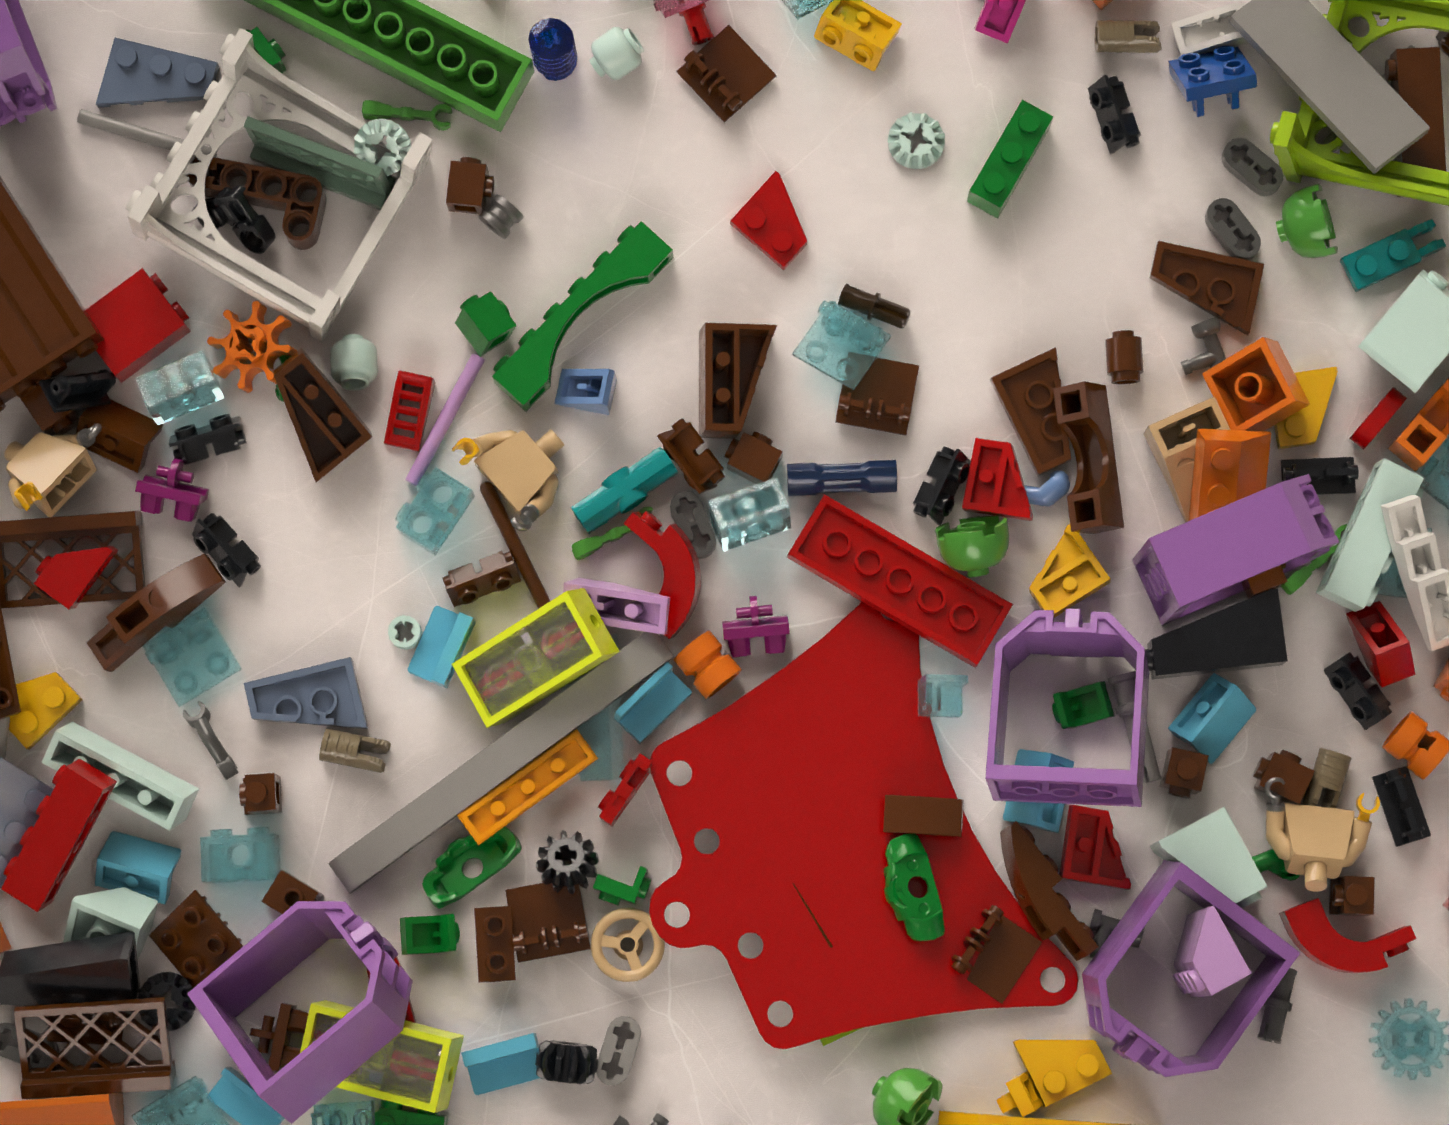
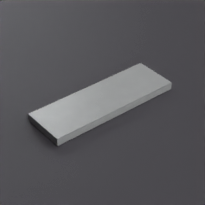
M1251 0L1230 16L1229 22L1373 174L1428 133L1430 127L1308 0Z

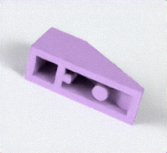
M585 578L564 582L563 593L569 590L585 588L605 626L663 635L667 634L670 597L616 583Z

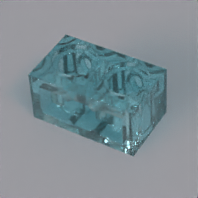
M435 467L431 474L426 472L421 477L415 488L419 493L411 504L406 502L401 507L395 518L399 522L396 529L400 534L436 556L475 497L470 488ZM441 486H447L452 489L451 498L444 503H438L433 500L435 490ZM421 516H427L432 519L431 528L425 533H417L413 530L415 520Z

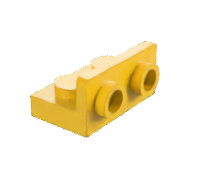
M832 0L821 15L814 37L871 71H875L884 52L899 33L902 23L862 0Z

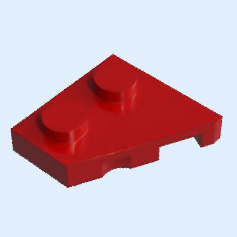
M777 171L769 177L730 220V225L782 270H785L807 245V239L781 175Z
M975 438L962 504L964 511L1028 521L1033 520V513L1015 450L1011 443Z
M640 753L635 761L631 759L619 776L622 781L615 792L610 789L598 805V808L602 810L599 815L601 820L611 827L614 826L651 773L650 767L653 765L651 760Z
M1069 805L1059 871L1062 879L1124 890L1131 889L1130 878L1126 877L1120 858L1122 853L1119 843L1113 836L1114 827L1109 811Z

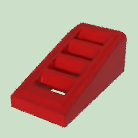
M401 370L398 371L384 438L385 445L420 451L436 384L434 378ZM406 385L423 388V393L405 391ZM402 400L420 403V408L401 405ZM399 414L417 417V424L398 420ZM400 428L415 432L414 438L396 435L395 429Z

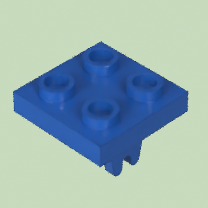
M1220 46L1214 49L1213 52L1203 54L1186 53L1181 55L1179 59L1168 61L1171 77L1186 101H1192L1193 111H1196L1197 117L1205 115L1204 98L1226 94L1227 102L1231 104V109L1234 110L1239 108V91L1257 87L1256 73L1238 46Z

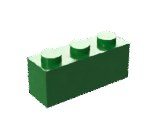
M1024 100L1020 102L972 185L967 198L968 203L997 219L999 218L1048 133L1053 120L1052 115Z

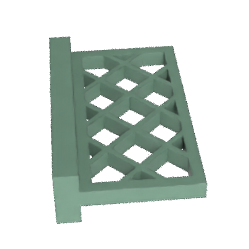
M248 116L245 121L244 128L254 144L250 154L252 161L273 169L310 175L320 182L322 188L381 210L393 189L396 178L391 175L387 177L382 167Z

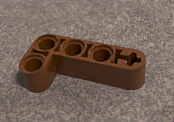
M195 157L192 163L201 162ZM213 157L208 168L211 176H206L205 180L206 197H216L223 188L230 187L234 178L244 176L247 178V181L244 185L246 190L243 194L250 205L285 211L282 228L289 243L294 248L306 250L317 243L326 207V195L320 182L315 177ZM193 174L187 175V177H189L188 182L190 183L191 187H194L197 182V177ZM270 184H282L279 193L275 195L265 194V190ZM308 189L317 191V195L312 201L303 202L300 200V196L304 191ZM300 223L309 225V230L305 235H292L296 225Z

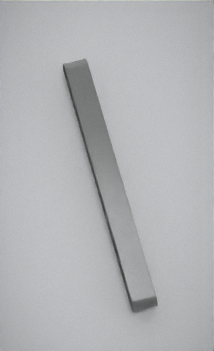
M644 632L619 650V653L601 663L328 863L349 894L371 880L456 818L460 812L652 675L666 662L672 660L674 655L657 633Z

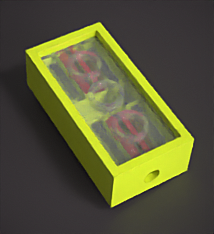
M585 588L569 590L458 659L452 663V666L486 728L510 721L620 651Z
M327 1000L311 1003L300 1053L355 1007ZM405 1020L403 1031L336 1087L433 1113L445 1110L449 1106L464 1035Z

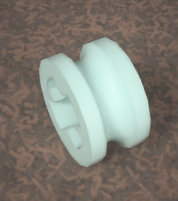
M402 615L392 620L388 628V635L396 647L408 650L419 644L422 637V629L414 618ZM407 623L412 624L411 632L414 637L410 641H407L406 638H404L403 642L398 641L397 638L400 634L396 630L397 627L401 624L404 627H407Z

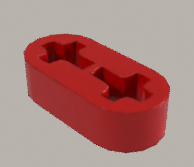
M1392 387L1349 439L1364 450L1402 406L1407 397L1395 387Z

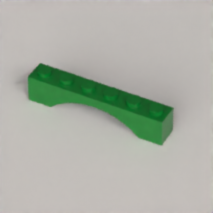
M642 221L635 228L632 225L628 226L618 237L617 242L619 244L611 253L608 251L603 252L592 265L594 271L586 279L583 277L578 278L568 290L570 296L561 305L558 302L553 304L543 316L545 322L536 331L533 328L528 330L518 342V345L521 347L511 357L508 354L503 356L494 366L493 370L496 372L492 376L494 383L525 412L551 387L552 368L557 350L566 332L575 320L593 303L612 292L630 286L649 284L674 258L673 249Z

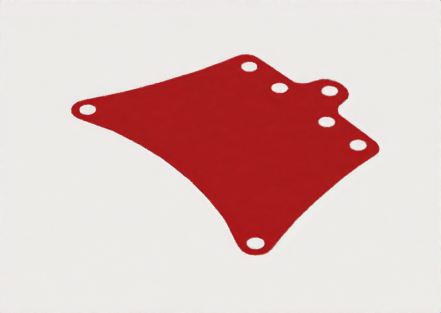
M861 602L823 638L776 674L725 709L658 745L651 754L650 760L653 762V765L650 767L651 775L682 855L681 865L676 874L659 885L650 899L649 913L652 925L659 937L671 946L690 948L708 945L722 952L731 968L760 1035L772 1047L779 1049L793 1048L862 1027L935 1014L989 1008L1057 1006L1072 999L1077 991L1079 979L1076 968L1049 938L1042 941L1031 926L1020 905L988 859L973 833L964 811L962 837L916 834L928 855L943 910L944 935L927 941L911 939L907 934L903 920H897L894 910L887 902L884 894V868L888 866L885 850L891 840L903 835V833L883 832L885 795L958 798L945 769L931 723L920 671L919 635L896 621L885 619L879 611ZM674 761H684L691 767L692 777L687 784L677 786L668 780L667 768ZM702 829H712L719 836V847L711 854H703L695 847V835ZM912 877L908 883V890L912 896L922 898L927 892V884L920 877ZM792 883L795 884L796 888L798 889L804 901L813 913L814 917L821 926L825 935L829 939L830 943L832 944L831 948L828 945L827 941L825 940L824 936L822 935L817 924L815 923L814 919L812 918L811 914L809 913L807 907L805 906L804 902L802 901L801 897L799 896L797 890L795 889ZM681 902L687 906L690 917L686 925L675 928L666 922L664 912L669 904ZM991 905L1001 909L1004 912V917L1042 942L1002 1004L968 981L967 978L970 972L966 971L963 975L951 967L954 963L951 958L954 955L962 957L969 946L963 942L966 936L975 937L969 931L972 927L981 928L987 919L981 913L984 909L989 910ZM994 924L992 925V927L990 928V930L986 933V935L989 936V934H990V932H991V930H992ZM750 932L760 936L764 945L761 954L751 959L741 955L738 949V941L741 936ZM975 951L969 960L972 966H974L980 954L978 951ZM1049 967L1060 969L1065 976V985L1060 991L1055 993L1046 991L1040 982L1042 972ZM784 1001L791 1006L793 1018L788 1025L777 1027L769 1021L768 1009L774 1002Z

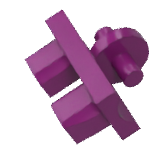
M174 458L170 468L158 465L156 476L167 479L145 475L143 480L137 481L135 492L141 493L140 510L147 513L160 514L163 512L164 500L166 498L176 501L174 518L192 522L197 516L200 504L208 498L209 489L180 482L192 484L194 479V473L183 471V460Z
M749 596L750 607L736 608L737 619H751L722 621L724 640H728L732 657L751 655L750 638L764 637L765 653L785 652L786 634H790L788 616L759 618L762 616H772L773 610L772 605L758 606L757 596Z

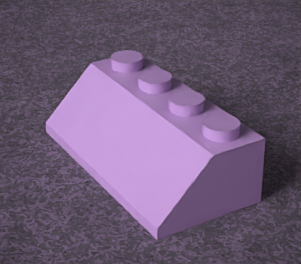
M1214 905L1187 915L1174 961L1177 973L1173 974V978L1183 994L1188 993L1191 998L1212 996L1252 974Z

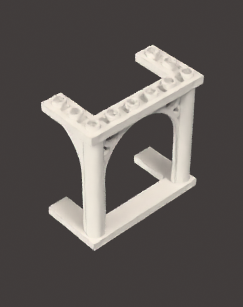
M240 27L235 36L229 34L220 48L219 53L222 54L220 59L222 61L221 68L223 69L222 78L219 83L213 80L203 97L207 103L201 113L194 111L185 127V130L189 133L182 144L177 141L170 150L167 161L171 163L165 173L158 172L150 186L146 184L142 192L135 190L125 208L129 211L127 217L135 236L144 241H147L148 237L161 243L309 329V336L322 343L430 159L433 139L420 132L402 161L401 171L391 174L398 181L333 291L327 289L324 296L320 298L234 248L221 236L209 216L205 201V180L214 155L227 139L244 128L247 117L239 115L234 107L236 95L246 93L252 98L254 110L249 117L262 122L287 121L297 123L317 132L353 154L354 138L365 123L290 80L271 66L254 50L253 34ZM260 96L268 99L266 104L275 106L271 112L266 113L262 111V99ZM227 107L233 122L229 127L223 128L220 126L219 121L224 122V110ZM283 109H286L291 113H284ZM211 132L213 133L214 139L209 138ZM384 136L378 145H372L377 148V159L383 157L386 152L391 153V150L386 148L387 136ZM205 145L210 146L212 149L208 155L201 152L202 147ZM195 157H196L199 161H201V162H197V163H192V162L194 161ZM193 174L197 177L194 187H179V185L189 181L187 175ZM180 196H193L198 201L197 207L187 214L176 213L171 208L172 202ZM198 217L204 221L202 231H199L194 224L192 228L185 225V223L195 221ZM209 235H212V237L214 238L215 241H212L211 239H209V238H207V237H208Z

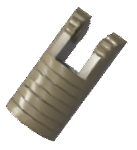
M1097 20L1094 38L1096 53H1158L1162 50L1159 38H1156V34L1160 32L1158 21Z
M326 728L320 747L319 760L382 773L386 766L383 760L360 754V751L386 754L390 750L391 743L387 740Z
M1320 748L1313 768L1315 772L1307 787L1302 805L1317 806L1322 789L1324 788L1326 792L1321 807L1336 809L1352 758L1332 750Z

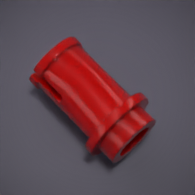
M685 0L679 4L681 10L678 13L679 16L685 19L692 45L706 43V39L708 41L712 40L714 35L711 32L704 12L706 4L701 2V0Z

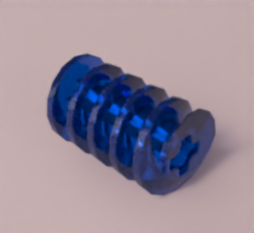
M555 18L542 19L534 24L528 38L534 66L547 80L557 81L565 79L576 68L578 59L572 30L565 22Z

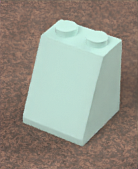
M1422 269L1358 346L1415 393L1449 354V290L1446 288L1448 282L1435 271L1431 270L1428 274L1424 269Z
M1225 807L1150 845L1152 851L1160 858L1168 861L1182 862L1242 908L1261 899L1259 891L1267 887Z

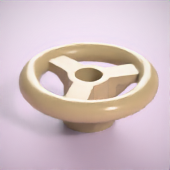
M627 907L613 910L602 917L592 933L591 953L596 965L605 975L617 981L633 982L647 977L658 967L664 954L665 941L659 937L653 927L650 915L640 909ZM635 919L639 921L632 931H622L616 937L604 935L607 928L618 920ZM649 929L653 937L654 947L650 959L642 966L638 957L643 950V940L641 937ZM625 938H632L635 942V947L630 952H625L621 948V942ZM602 947L614 948L615 953L620 958L628 960L631 971H624L613 967L606 960Z

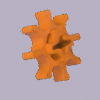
M259 301L252 303V314L244 322L239 321L237 314L230 310H225L223 316L231 324L230 333L223 339H217L212 336L207 339V343L215 349L225 348L226 351L225 360L213 368V373L225 379L231 371L239 369L240 379L237 386L246 393L252 392L253 378L260 372H265L267 379L277 384L274 378L275 360L281 355L292 356L297 352L290 345H279L278 340L280 333L291 327V321L283 315H279L273 323L265 325L264 316L267 307Z

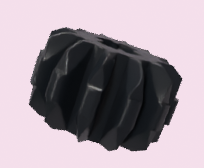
M562 830L560 833L561 839L556 840L548 835L547 844L549 847H539L538 855L541 859L536 862V868L538 872L543 873L541 875L542 882L545 885L553 883V890L557 894L564 886H567L568 892L573 895L575 892L574 885L579 884L587 889L589 884L586 877L596 878L597 868L594 865L598 864L599 856L598 853L592 852L594 845L590 839L582 842V834L578 831L572 838H568L567 832ZM571 859L572 864L564 865V860Z
M546 1040L540 1043L536 1054V1075L547 1081L589 1084L594 1081L595 1072H597V1049L591 1045L576 1042Z

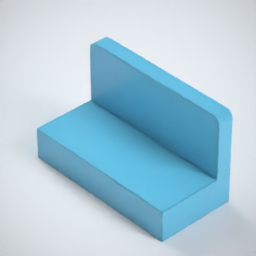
M435 606L409 664L408 672L447 689L455 672L452 663L460 659L476 623L474 618L461 612L457 614L440 606Z
M666 662L615 712L614 719L639 744L692 695V691L672 672L673 666L669 662Z
M1213 673L1168 729L1174 736L1192 746L1198 753L1209 755L1208 763L1212 764L1256 712V707L1238 686Z
M1020 749L1017 752L1015 765L1073 768L1074 761L1052 753ZM1006 801L1003 820L1012 823L1017 821L1019 824L1059 833L1065 804Z
M112 831L97 858L95 886L110 890L126 887L155 899L158 903L166 904L170 896L172 873L181 857V849Z
M536 1033L461 1052L464 1066L468 1068L474 1094L480 1095L539 1079L540 1077L536 1075L535 1065L536 1054L539 1050Z
M232 1067L224 1068L221 1072L223 1076L207 1095L209 1100L241 1125H280L285 1119L263 1101L247 1079Z

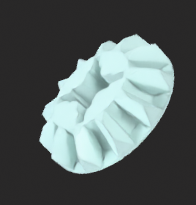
M910 112L901 118H897L888 134V148L892 157L902 166L911 169H922L935 163L941 156L945 145V133L942 131L939 122L929 117L926 113ZM922 128V139L927 141V143H920L915 148L914 153H911V140L907 139L906 136H914L915 132Z
M375 119L365 123L354 138V154L357 155V158L382 167L387 177L392 173L401 171L402 161L411 148V141L407 132L399 124L388 119ZM384 136H387L386 148L391 150V153L386 152L383 157L377 159V148L372 145H378Z

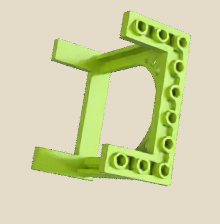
M1328 0V2H1331L1328 14H1322L1348 42L1352 43L1353 48L1359 54L1377 39L1404 29L1426 28L1449 32V0ZM1373 14L1380 15V20L1389 19L1388 23L1384 26H1378ZM1361 17L1367 21L1369 32L1366 36L1357 37L1351 33L1348 25L1352 18ZM1300 96L1299 101H1302L1299 113L1283 111L1280 122H1274L1272 126L1270 143L1273 144L1274 154L1278 157L1279 167L1282 168L1286 181L1301 183L1302 176L1449 206V172L1392 160L1373 174L1352 151L1348 154L1340 149L1344 142L1338 136L1328 144H1318L1315 141L1316 134L1321 129L1328 127V125L1320 119ZM1340 149V154L1333 153Z

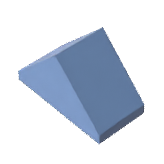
M562 369L554 404L610 415L617 382L615 371L611 369Z

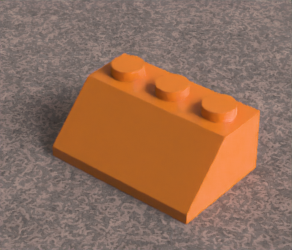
M1197 429L1188 521L1266 489L1271 442L1270 431Z
M123 1093L0 1102V1125H125Z

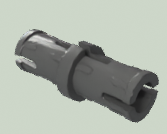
M1289 968L1264 1003L1265 1009L1257 1036L1258 1039L1281 1044L1287 1012H1291L1293 1006L1290 1003L1297 970Z

